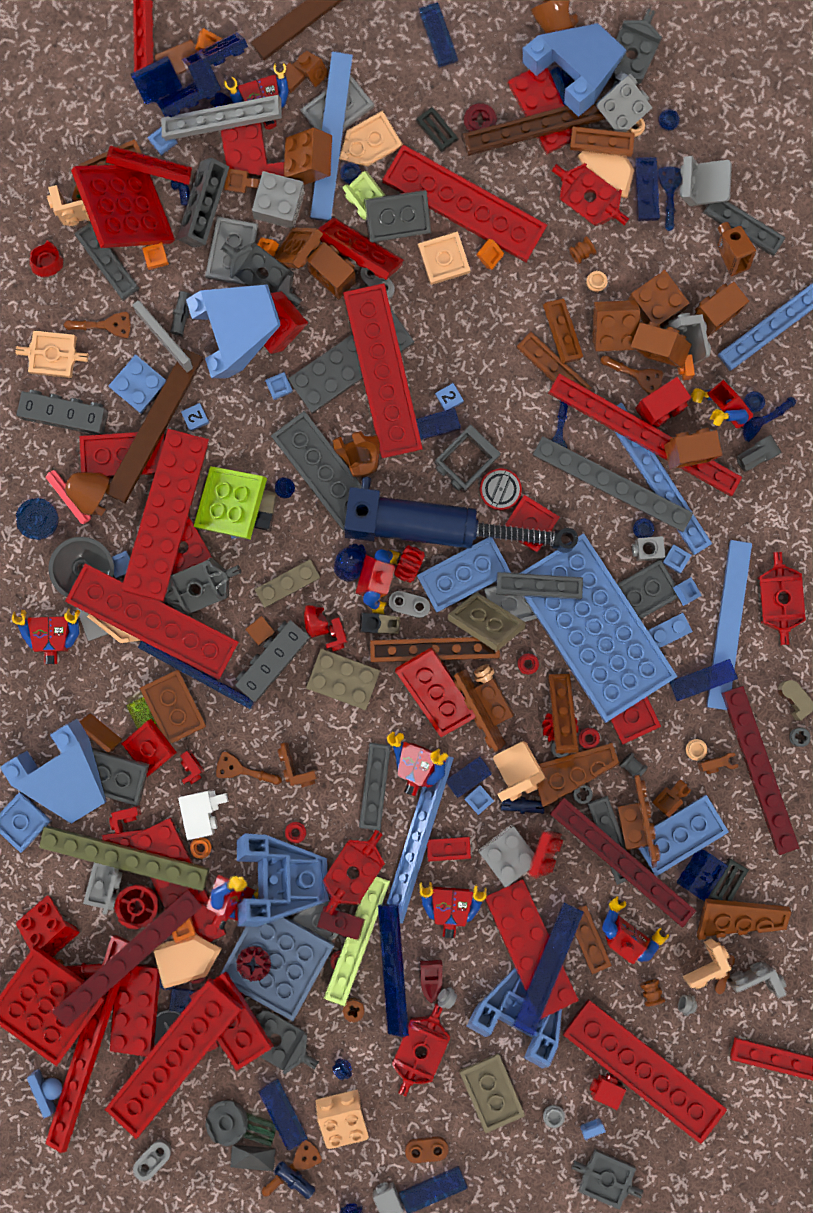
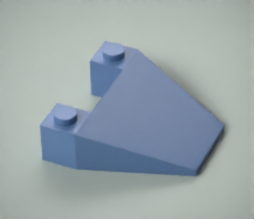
M596 23L538 35L523 47L522 63L536 76L554 61L575 81L565 89L564 103L579 117L595 103L626 53V49L603 27Z
M268 285L201 290L186 299L192 319L210 320L219 351L205 358L211 378H229L242 371L281 325Z
M78 719L66 724L50 735L62 754L38 768L28 751L0 767L11 786L71 824L106 802L89 736Z
M244 834L237 840V861L258 862V899H245L238 904V926L260 927L329 901L328 892L322 882L327 874V858L267 835Z
M514 968L475 1007L466 1027L486 1037L491 1035L499 1019L532 1038L524 1059L541 1068H546L550 1066L558 1048L562 1009L542 1019H538L516 968Z

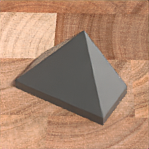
M232 1145L230 1168L274 1171L276 1148Z

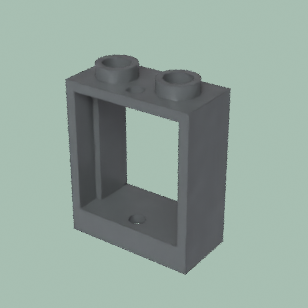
M470 425L435 460L437 465L435 469L443 477L447 475L452 480L450 484L457 491L462 490L465 493L500 458L501 453ZM468 438L489 460L464 483L444 461Z

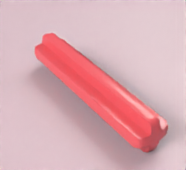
M56 470L49 472L46 479L81 524L89 522L91 515L81 513L69 499L64 490L66 483Z

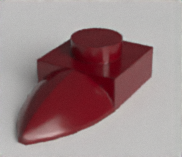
M442 960L420 961L421 989L425 998L430 1003L436 1000L442 988Z

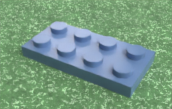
M488 537L473 545L472 549L467 548L418 574L417 578L434 610L438 613L496 582L497 572L511 573L493 538L490 537L489 539Z
M703 795L673 813L669 818L667 817L654 825L656 836L653 844H658L660 861H657L656 867L652 868L648 847L638 849L653 874L658 876L729 833L708 796Z

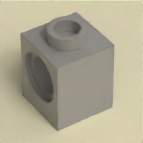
M663 536L636 539L635 544H632V555L636 557V561L662 560L665 558ZM644 544H649L652 547V554L644 553Z
M383 1182L377 1185L376 1190L373 1191V1199L379 1213H404V1205L394 1182L389 1184Z

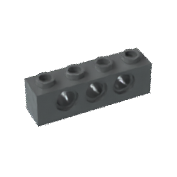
M212 157L200 161L177 240L193 248L206 245L229 166Z

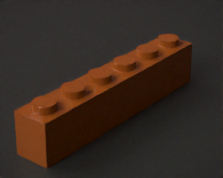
M475 637L370 640L371 663L407 662L431 647L441 661L500 658V649L495 651Z

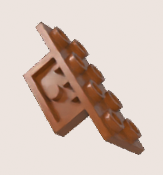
M466 669L455 674L454 677L456 679L454 683L457 689L464 693L466 697L464 699L465 704L469 710H473L478 728L483 729L486 735L485 741L490 749L493 748L495 752L500 750L506 742L497 725L513 717L514 713L498 683L493 678L476 687Z
M635 775L638 803L618 807L626 850L648 847L651 866L654 868L657 865V861H660L658 844H653L656 834L654 824L649 823L648 820L651 818L649 801H644V797H647L645 781H640L639 775Z

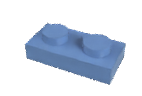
M683 613L648 630L659 648L693 632Z

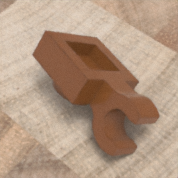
M229 169L224 190L246 193L247 187L258 189L260 180L248 178V171Z
M726 753L721 757L697 762L699 771H706V774L718 772V768L723 766L728 769H736L738 764L730 765L728 762L730 757L736 755L735 753Z
M680 779L671 790L666 787L652 803L669 818L682 805L681 797L687 796L691 789Z

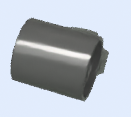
M769 435L754 444L755 446L736 456L740 468L746 472L764 461L771 460V458L776 457L782 452L772 435Z

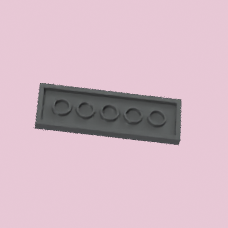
M391 309L400 352H403L414 344V340ZM350 335L288 378V381L312 414L363 379L353 335Z
M303 411L272 434L271 438L344 532L350 487L361 488L362 485L357 478L352 476L347 465L334 451L333 447L307 413ZM359 513V514H358V516H361V517H364V516L367 515V514H365V513Z

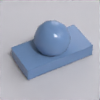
M38 1069L32 1072L27 1077V1080L42 1116L46 1118L56 1110L53 1100L61 1095L62 1083L56 1078H49L44 1081L41 1071Z

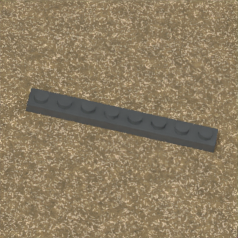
M543 436L533 453L534 457L681 532H684L693 515L689 510Z

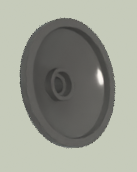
M74 537L62 542L54 550L49 561L50 580L57 591L65 597L68 596L80 574L77 570L79 564H87L111 577L114 575L113 559L107 548L97 540L88 537Z

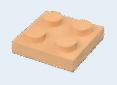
M458 232L418 244L430 285L470 273Z

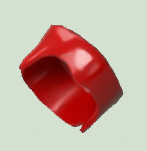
M49 241L31 251L29 262L35 275L49 277L62 269L63 257L57 247Z
M306 605L304 622L309 636L314 638L328 634L330 632L328 622L322 614L324 608Z

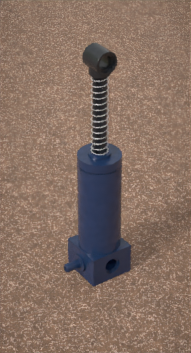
M363 477L361 488L350 487L344 527L345 538L374 542L375 537L454 547L463 546V548L472 549L473 539L476 540L477 536H483V538L489 537L490 539V537H493L494 539L500 538V540L506 539V541L507 539L511 541L516 540L517 542L522 541V543L528 542V544L529 542L533 544L539 543V545L548 544L562 553L572 551L578 542V534L571 528L554 529L553 532L550 530L546 532L545 530L540 531V529L534 530V528L530 530L529 528L523 529V527L517 528V526L507 527L506 525L484 524V522L479 523L476 518L477 509L474 508L467 509L466 507L380 497V491L370 490V477ZM359 513L367 514L364 517L358 516ZM568 536L571 539V544L565 545L562 543L561 537Z

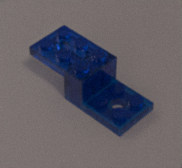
M237 32L181 59L192 84L156 101L164 117H174L180 113L181 109L185 107L192 108L198 105V101L205 97L206 99L215 97L218 94L217 91L221 90L211 65H220L226 61V57L230 55L235 57L244 53V49L248 47L245 38Z

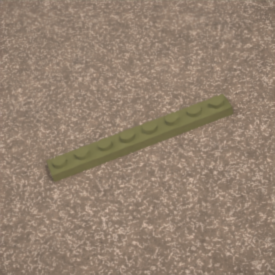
M51 826L43 828L39 848L201 891L205 890L210 870L207 867Z

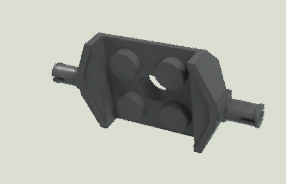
M647 9L643 20H624L616 41L626 49V53L634 51L637 54V58L629 59L626 53L624 54L611 75L614 79L612 88L619 83L615 77L621 72L627 75L631 74L638 82L637 84L642 83L662 38L651 25L655 15L654 10L650 14L651 9Z
M227 242L224 243L220 250L231 256L232 259L230 278L233 279L236 276L248 286L268 285L270 293L282 291L296 307L300 304L302 299L292 293L293 271L254 242L237 250L227 244ZM259 268H265L269 275H262Z
M210 557L204 562L175 573L171 576L166 597L162 603L172 605L175 610L187 615L224 600L229 596L230 577L242 573L241 569H239L240 566L236 565L230 569H224ZM191 584L199 585L201 592L198 594L192 592Z
M265 1008L254 1015L268 1038L272 1034H278L282 1039L279 1045H273L269 1051L259 1057L282 1069L284 1074L300 1063H304L315 1070L319 1061L307 1055V1032Z

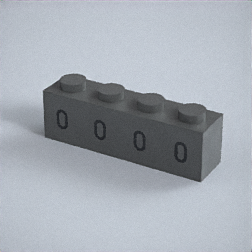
M36 390L21 392L16 414L21 420L94 435L104 434L108 411L103 408L104 405L91 402L90 405L83 404L82 400L70 398V401L63 400L62 396L50 394L49 397L43 396L42 392Z
M291 620L288 623L284 621L277 630L279 634L275 639L271 637L263 646L265 648L264 652L261 655L256 654L250 661L252 666L248 671L243 670L236 678L238 682L235 686L254 702L260 699L311 638Z

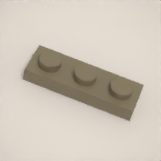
M310 559L257 587L255 591L264 608L321 578Z

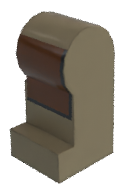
M787 680L778 685L779 695L787 699L795 709L791 713L795 720L801 721L813 712V701L796 681Z

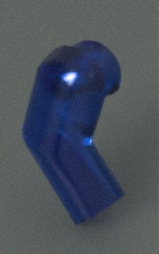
M171 180V188L173 190L179 189L181 206L187 205L190 197L189 187L187 184Z

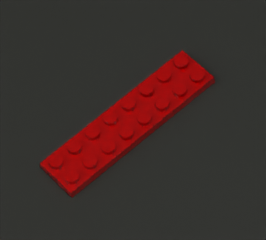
M402 145L382 179V183L400 193L427 190L429 209L486 241L488 239L494 240L502 250L526 263L547 228V224L405 145Z
M385 283L343 292L373 426L380 442L381 459L422 450Z
M172 429L167 430L121 588L123 592L164 602L209 446V439Z
M84 564L65 602L218 680L220 679L239 643L238 641L158 600L123 592L121 590L123 582Z
M210 978L104 1110L137 1139L244 1007Z
M590 999L585 1002L562 1033L567 1039L700 1144L704 1142L727 1111L725 1106Z

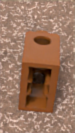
M729 222L721 224L718 227L721 236L717 247L730 276H734L750 269L756 249L741 226L732 228Z

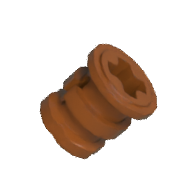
M587 236L583 238L584 241L582 243L578 242L576 247L569 248L570 255L577 264H580L582 259L586 260L589 258L590 254L596 255V249Z
M658 979L645 981L640 984V987L644 989L643 997L647 1000L644 1003L645 1006H655L666 1001L664 997H661L662 990L658 987Z
M353 997L347 1000L343 1007L345 1019L349 1022H358L364 1016V1005L360 999ZM351 1005H353L354 1008L359 1007L356 1014L354 1013V1011H350Z

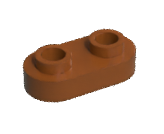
M442 1137L412 1139L406 1144L405 1155L412 1163L441 1161L448 1155V1144ZM440 1147L442 1150L440 1153H435L434 1148ZM414 1149H418L420 1153L418 1155L412 1154V1151Z

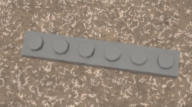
M279 95L163 117L162 138L167 141L281 119V98Z

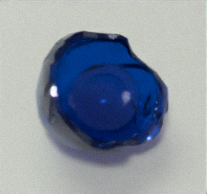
M353 543L340 550L334 561V572L341 580L351 582L360 577L365 556L367 555L363 544Z

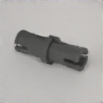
M179 292L176 309H173L174 319L170 333L174 335H184L186 319L190 315L186 299L192 296L188 292Z

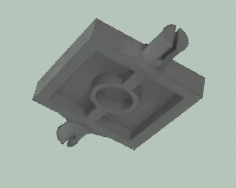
M594 1149L591 1159L586 1165L576 1160L573 1161L571 1169L583 1174V1179L578 1188L580 1193L619 1210L628 1194L639 1199L642 1198L643 1189L632 1185V1178L636 1170L634 1165L597 1149Z

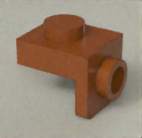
M307 50L292 64L309 79L314 87H317L329 75L321 58Z

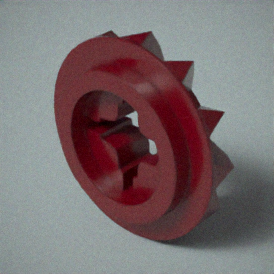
M483 103L470 106L464 115V124L469 132L490 127L497 123L495 111L489 105ZM479 113H481L482 120H486L482 123L481 127H479L478 122L474 121L478 119Z
M257 946L243 949L236 960L237 971L241 974L242 978L250 982L260 981L267 976L271 968V959L268 953ZM255 956V962L259 966L252 972L251 966L247 962L250 963Z

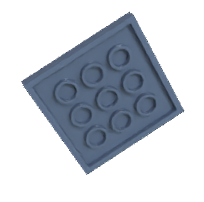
M288 917L260 927H245L221 974L227 971L241 993L294 1021L335 943ZM247 947H260L268 953L271 959L270 971L260 981L250 982L242 978L241 974L237 971L236 960L238 955ZM255 956L250 963L247 962L251 966L252 972L259 966L255 962Z

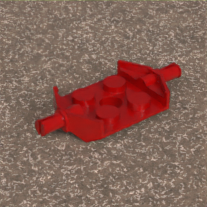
M586 163L569 171H565L558 164L553 167L551 172L559 176L562 181L559 198L562 202L594 226L602 225L611 219H616L624 226L630 218L619 210L621 189L618 191L586 167ZM592 192L595 194L596 199L593 202H588L585 200L584 195Z
M188 516L181 542L188 544V550L185 553L178 552L173 574L204 562L210 557L212 558Z
M774 552L773 568L757 577L760 580L763 617L761 623L779 631L780 645H790L788 632H791L792 628L806 620L802 573L786 567L783 564L782 552ZM781 592H785L788 595L789 599L786 604H782L778 600V595Z
M375 830L368 841L348 840L322 880L325 889L331 897L330 902L324 909L326 913L329 911V915H332L340 903L359 905L379 871L385 865L376 848V844L383 836L382 833L378 834L379 831ZM354 867L358 870V877L356 879H350L347 876L348 868Z
M435 1003L430 1016L410 1018L409 1025L392 1061L393 1067L403 1078V1083L398 1091L400 1095L403 1093V1096H407L410 1086H413V1084L432 1082L450 1040V1034L439 1022L443 1008L439 1007L438 1003ZM417 1047H426L427 1054L424 1057L417 1056L415 1054Z

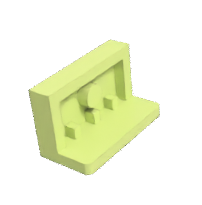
M363 171L350 185L342 187L346 192L345 197L350 203L356 205L358 214L364 220H367L364 199L386 196L367 171Z

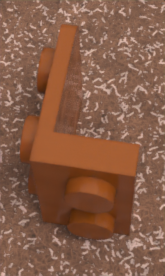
M288 742L281 743L278 754L280 761H284L286 769L283 770L286 783L290 782L291 786L301 784V788L315 784V779L319 778L317 770L296 775Z

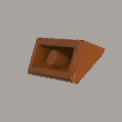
M192 40L154 56L164 80L202 65Z
M88 714L79 721L87 735L107 752H113L122 741L117 734L92 714Z

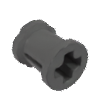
M631 752L623 759L619 766L621 768L624 767L633 776L632 779L635 780V775L642 776L648 766L642 765L634 757L635 754Z

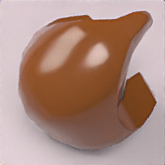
M544 0L541 4L531 9L534 19L546 34L575 28L578 23L577 13L569 15L570 0Z
M362 431L354 432L352 434L354 441L347 444L343 443L341 436L333 440L334 451L348 465L353 477L363 478L377 471L380 455V442L377 435L364 436Z
M76 472L69 477L64 490L81 513L84 515L102 516L106 509L99 506V503L109 487L110 481L103 473Z

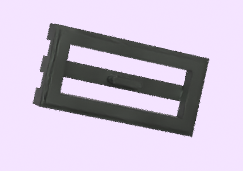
M433 107L416 119L419 126L441 152H444L452 143L458 141V137ZM430 114L436 119L440 126L449 135V140L444 136L440 129L431 120V118L429 117ZM424 119L432 127L436 134L441 138L444 144H442L439 141V139L435 136V134L430 130V128L423 121Z
M729 858L708 896L715 900H724L722 897L738 869L742 871L725 901H732L749 869ZM733 865L734 868L732 869L730 875L724 883L721 891L719 892L718 896L715 895L719 887L721 886L723 880L725 879L727 873L729 872L731 866Z

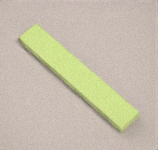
M376 876L360 901L354 915L365 919L359 941L346 937L324 999L345 1006L390 881Z

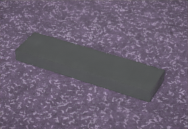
M728 201L708 204L703 212L720 224L729 222L732 228L741 226L752 244L773 257L786 238Z
M91 222L74 233L123 301L140 289L110 248H100Z
M497 572L496 595L582 599L583 577Z
M370 743L359 828L379 831L381 829L391 745Z
M608 796L588 802L587 805L594 824L626 850L625 842ZM610 866L617 885L627 881Z

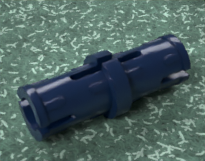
M525 797L513 801L508 798L502 801L501 811L520 812V814H525V812L544 814L545 810L542 807L541 801L526 800Z
M283 1161L276 1166L274 1174L283 1179L290 1189H295L305 1199H309L314 1194L315 1187L302 1178V1174L299 1171L295 1172Z

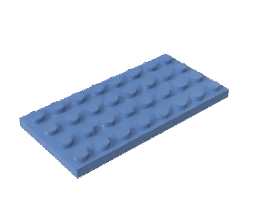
M585 534L578 537V542L572 551L562 553L556 550L520 573L583 577L581 600L523 597L605 723L678 677Z

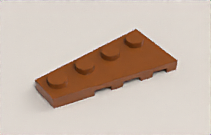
M613 743L538 764L545 776L544 780L536 784L542 807L549 806L619 765Z
M705 899L697 938L698 940L706 939V936L716 935V938H720L732 933L746 935L749 931L763 933L787 930L791 910L787 906Z

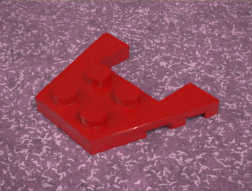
M261 123L221 130L225 161L229 169L248 171L250 174L260 176L263 171L284 176V162L271 164L267 162Z

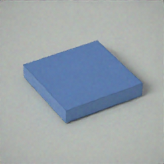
M19 792L0 812V834L22 853L43 831V828L48 826L51 820L22 792Z

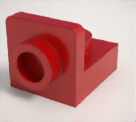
M340 618L331 620L332 625L329 626L332 637H337V641L325 644L326 648H332V651L345 648L344 644L348 643Z
M188 750L180 755L183 759L180 762L187 772L191 771L192 774L183 779L182 782L183 784L190 782L192 785L202 778L200 774L204 772V769L192 751Z
M140 806L112 812V817L109 818L111 829L115 830L116 834L124 832L121 819L124 820V823L137 820L136 816L142 814Z

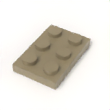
M477 592L448 614L450 622L495 651L501 649L525 629L524 621Z
M320 649L306 689L366 710L381 670Z
M499 1053L459 1070L485 1134L525 1116Z

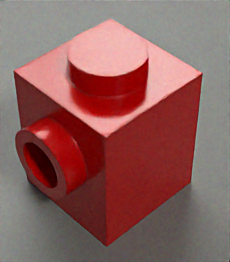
M599 1074L597 1079H593L590 1086L591 1095L594 1100L615 1110H618L626 1089L623 1084L618 1083L619 1079L610 1074H606V1076Z

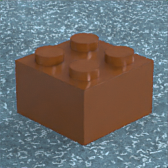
M313 127L286 137L284 177L303 181L304 185L330 177L332 135Z
M323 242L308 257L307 266L309 273L338 300L343 297V292L348 291L356 283L354 265L348 259L343 260L339 256V251L330 244L328 246Z
M666 270L632 292L627 300L637 301L640 308V319L644 324L654 322L659 324L660 327L682 313L690 304Z
M735 282L728 286L726 283L715 291L716 293L711 298L709 296L706 297L695 309V315L703 314L707 325V337L738 315L750 302Z
M636 300L594 302L592 341L595 351L634 350L631 344L640 322V308Z
M648 322V324L639 323L631 347L647 359L683 368L692 344L686 340V336L679 334V330L672 327L662 329L659 324Z
M709 428L697 430V433L689 435V432L676 434V437L670 438V442L664 445L669 470L711 462L722 456L717 430L710 431Z

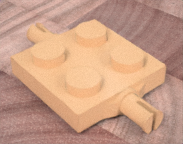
M33 331L32 342L29 347H16V355L28 356V372L30 374L72 378L75 361L88 362L89 360L88 353L76 352L77 337L71 334Z

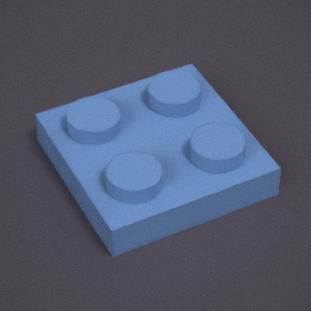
M135 354L109 384V388L142 414L160 393L166 380Z

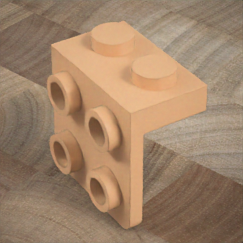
M57 185L48 187L50 195L47 196L48 203L63 225L75 226L79 224V221L86 219L90 221L82 200L66 204V200Z
M525 741L493 757L508 786L498 793L501 802L508 798L513 801L521 797V792L523 791L528 794L538 788L536 784L545 779L542 770Z
M712 938L704 941L713 962L683 976L684 981L691 988H702L707 985V981L713 978H723L731 970L727 961L730 958L725 947L721 946L720 942L716 943Z
M358 1089L316 1099L317 1120L328 1149L368 1139V1131L361 1111Z

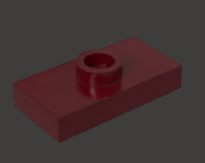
M326 906L323 907L317 927L359 941L365 919L338 910H334L332 915H329V911L327 913L324 911Z

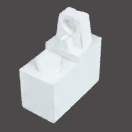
M208 790L178 798L187 840L215 833L217 820L215 816L211 815V812L219 809L218 804L229 801L227 793L216 795L215 790Z

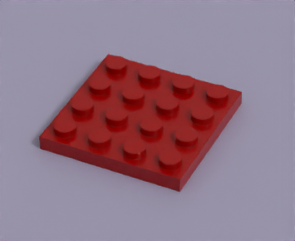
M117 165L74 166L72 168V175L100 248L157 245L159 243L171 244L175 240L150 174Z
M35 946L0 994V1026L57 1066L107 996L103 995L66 1028L52 1011L80 987L85 980Z

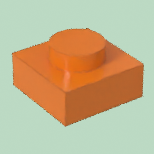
M203 28L199 33L195 50L214 59L217 56L222 38Z
M262 237L257 244L273 257L279 246L276 241Z
M488 239L476 255L486 268L492 270L504 253L494 240Z
M163 243L142 248L149 270L169 265Z
M692 354L687 355L683 368L677 367L678 374L682 375V380H690L695 375Z
M191 917L172 933L175 943L196 935Z

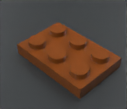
M292 228L276 251L274 258L287 268L299 269L303 267L308 261L307 256L320 244V238L323 233L317 228Z
M179 670L139 688L159 730L170 744L206 727Z

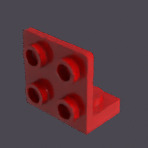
M50 896L42 899L16 922V926L30 951L37 946L51 957L80 933L76 926L63 919Z

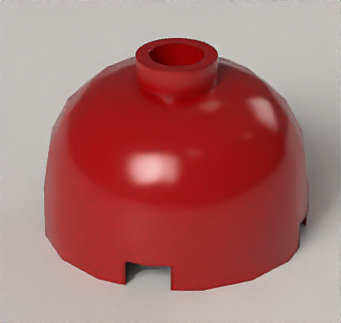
M140 884L131 885L122 890L117 896L114 905L119 922L131 929H140L149 925L157 916L159 909L158 896L148 886Z

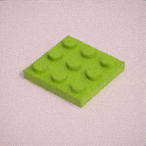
M210 466L194 527L251 540L267 478Z

